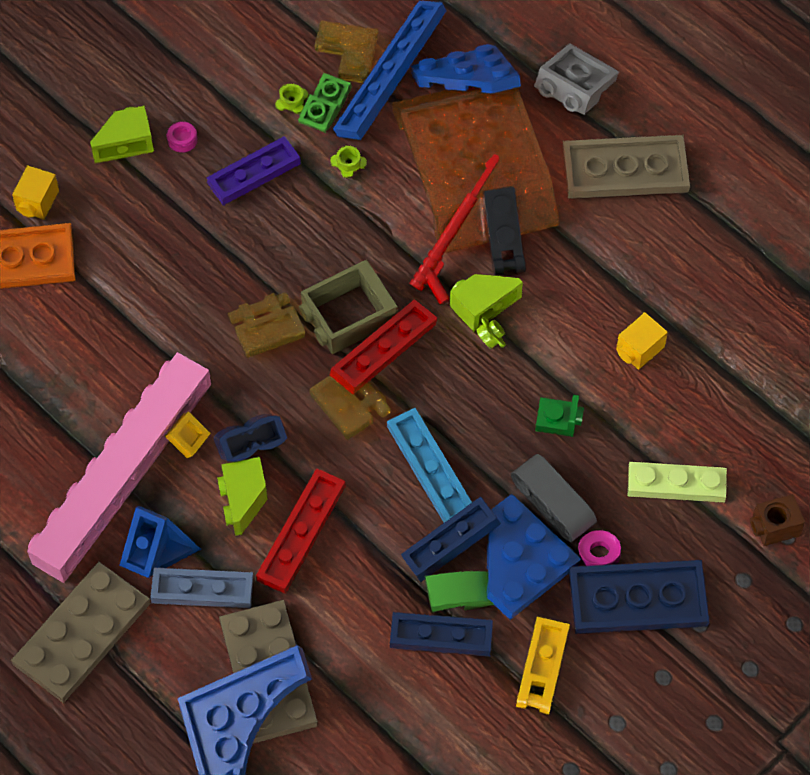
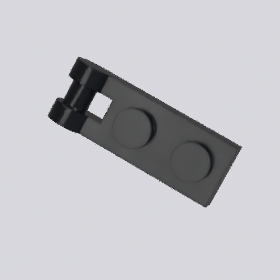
M508 186L482 190L494 276H503L504 272L515 271V273L526 272L515 187ZM512 250L513 259L502 260L501 251Z

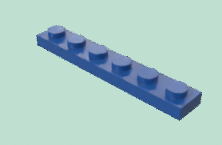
M418 1L334 126L333 130L338 137L357 140L363 138L447 10L442 2Z

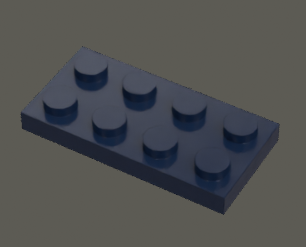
M702 560L569 568L575 634L708 627L709 614Z

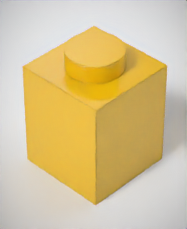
M27 165L12 193L16 211H19V213L26 217H37L44 220L59 192L56 175Z
M644 312L618 335L616 350L624 362L633 364L639 370L665 347L668 332Z

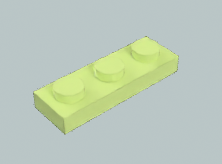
M629 462L628 496L725 503L727 468Z

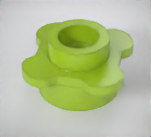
M296 84L282 86L279 90L280 98L275 103L276 108L279 111L288 110L293 111L295 114H300L304 108V100L308 98V91Z
M344 146L338 150L336 155L331 157V165L337 167L343 177L350 178L355 171L366 167L367 160L361 157L357 148Z
M482 316L480 320L483 324L476 329L481 340L491 349L497 344L504 348L506 344L502 336L505 335V331L496 320L489 322L485 316Z

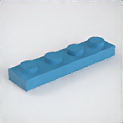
M416 408L387 421V428L443 522H446L472 503Z

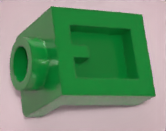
M573 394L572 402L540 397L535 431L573 437L575 425L581 426L584 407L578 406L579 395Z

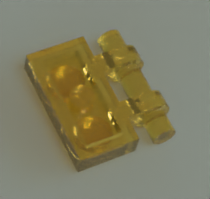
M287 292L276 296L274 293L264 296L265 300L251 305L244 303L239 305L237 310L228 313L231 324L240 321L244 322V324L235 327V333L246 358L305 337V330L294 306L281 309L282 306L290 304ZM268 311L270 312L269 315L260 317L258 319L254 318V316L263 314Z
M328 376L310 388V395L347 440L373 424V417L369 411L376 410L382 418L391 412L390 407L385 403V396L380 391H375L369 382L359 389L365 397L359 401L354 394H351L331 376Z

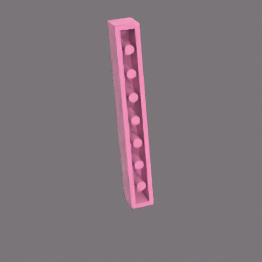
M178 352L171 361L167 360L163 364L159 377L153 385L149 384L144 389L141 401L135 409L131 408L126 413L123 425L117 433H112L107 438L102 453L98 458L94 457L89 462L85 475L79 483L75 482L70 487L66 496L67 499L62 506L55 508L51 512L46 527L41 533L35 534L31 539L27 552L34 566L65 583L168 444L169 440L165 435L183 413L188 411L191 413L211 386L210 373L207 368Z

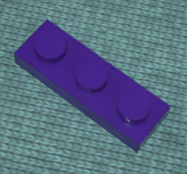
M284 136L208 176L207 184L221 204L225 205L300 165L301 159Z

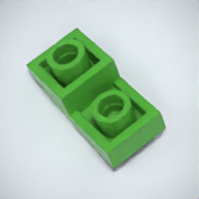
M323 73L314 94L309 95L298 122L326 133L340 112L352 88L351 83Z
M486 571L452 572L425 576L432 612L464 606V610H471L494 605L487 598L488 572Z

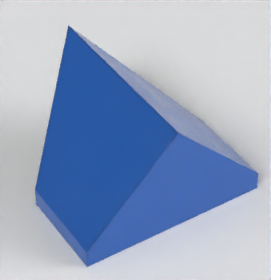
M137 506L119 566L149 578L153 575L154 568H167L201 549L169 518Z

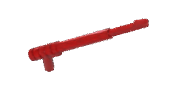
M494 154L486 162V169L472 192L467 193L435 246L428 252V257H425L423 260V265L421 264L418 268L419 271H416L414 274V279H411L409 282L411 286L419 291L424 289V284H428L440 305L450 300L448 293L437 277L445 265L441 261L443 259L442 256L478 200L476 197L500 161L497 154Z

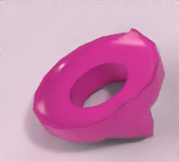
M596 530L585 534L580 539L578 545L579 556L586 566L612 565L619 562L621 557L620 541L612 533ZM596 546H603L607 548L609 553L604 557H595L590 551Z

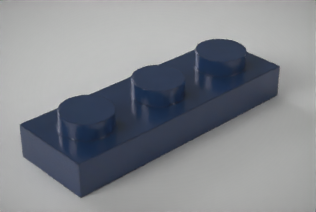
M480 496L403 552L401 556L419 581L422 582L425 580V576L435 573L501 525V523Z
M393 612L390 648L490 656L493 620Z

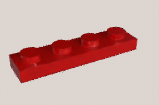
M414 299L331 368L330 376L351 394H355L436 325L438 318Z
M316 468L257 572L256 581L284 594L287 593L346 487L344 480Z

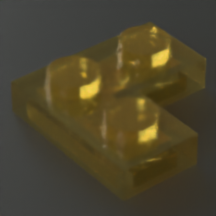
M320 21L315 41V51L342 55L338 78L364 83L370 74L378 39V29Z

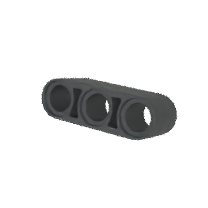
M534 455L511 472V478L516 487L566 541H574L597 523V518L588 504L541 455Z

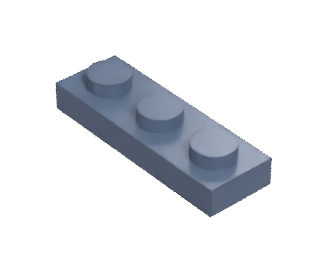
M154 568L150 599L153 604L251 608L254 576L253 572Z

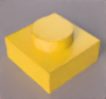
M188 411L180 416L165 437L186 458H189L196 453L211 433Z

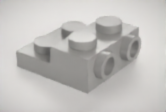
M569 43L540 67L534 87L538 88L543 96L553 97L562 102L567 110L571 112L577 111L584 115L599 102L601 93L616 81L619 71Z

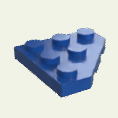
M480 45L475 50L465 53L461 51L452 52L447 57L437 60L433 58L423 59L419 64L411 66L412 77L419 87L430 88L433 86L432 83L445 85V89L467 91L469 86L481 88L482 93H496L521 86L520 75L495 45Z
M513 494L491 509L501 525L488 533L487 598L510 620L568 575L570 567H578L581 561L578 555Z

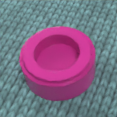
M177 122L171 125L167 131L169 147L180 153L192 150L198 141L195 127L188 122Z

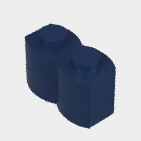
M261 414L248 420L244 426L226 427L213 438L221 459L236 462L250 457L257 449L268 450L279 446L287 439V435L280 416Z

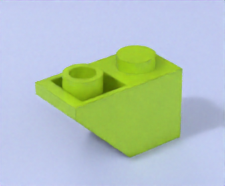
M260 457L221 464L223 476L217 477L220 496L227 495L229 505L223 506L226 525L233 524L235 536L243 534L268 500Z

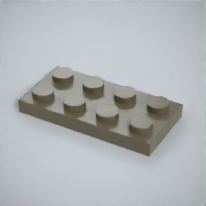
M683 135L563 141L562 149L568 199L687 193L690 190Z
M98 562L11 660L12 664L62 703H65L151 604L150 599L102 563Z
M284 600L219 616L233 674L296 646ZM307 683L300 685L290 692L273 708L262 723L253 743L318 726Z

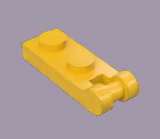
M537 617L516 707L526 709L529 706L540 709L539 713L549 715L570 624ZM531 686L544 688L543 696L530 693Z

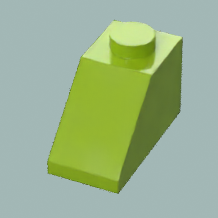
M145 106L128 107L124 110L115 111L90 142L94 163L154 152Z
M474 274L467 280L462 279L452 287L450 291V307L474 332L483 324L480 320L482 316H485L490 321L522 297L523 282L519 278Z

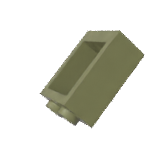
M367 259L301 291L302 304L299 305L300 312L306 322L311 321L316 328L314 333L320 345H326L332 354L372 335L398 313V306ZM360 286L377 312L333 334L317 307Z

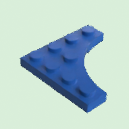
M297 645L178 698L199 775H245L251 746L266 717L285 696L300 685L312 680L303 648Z

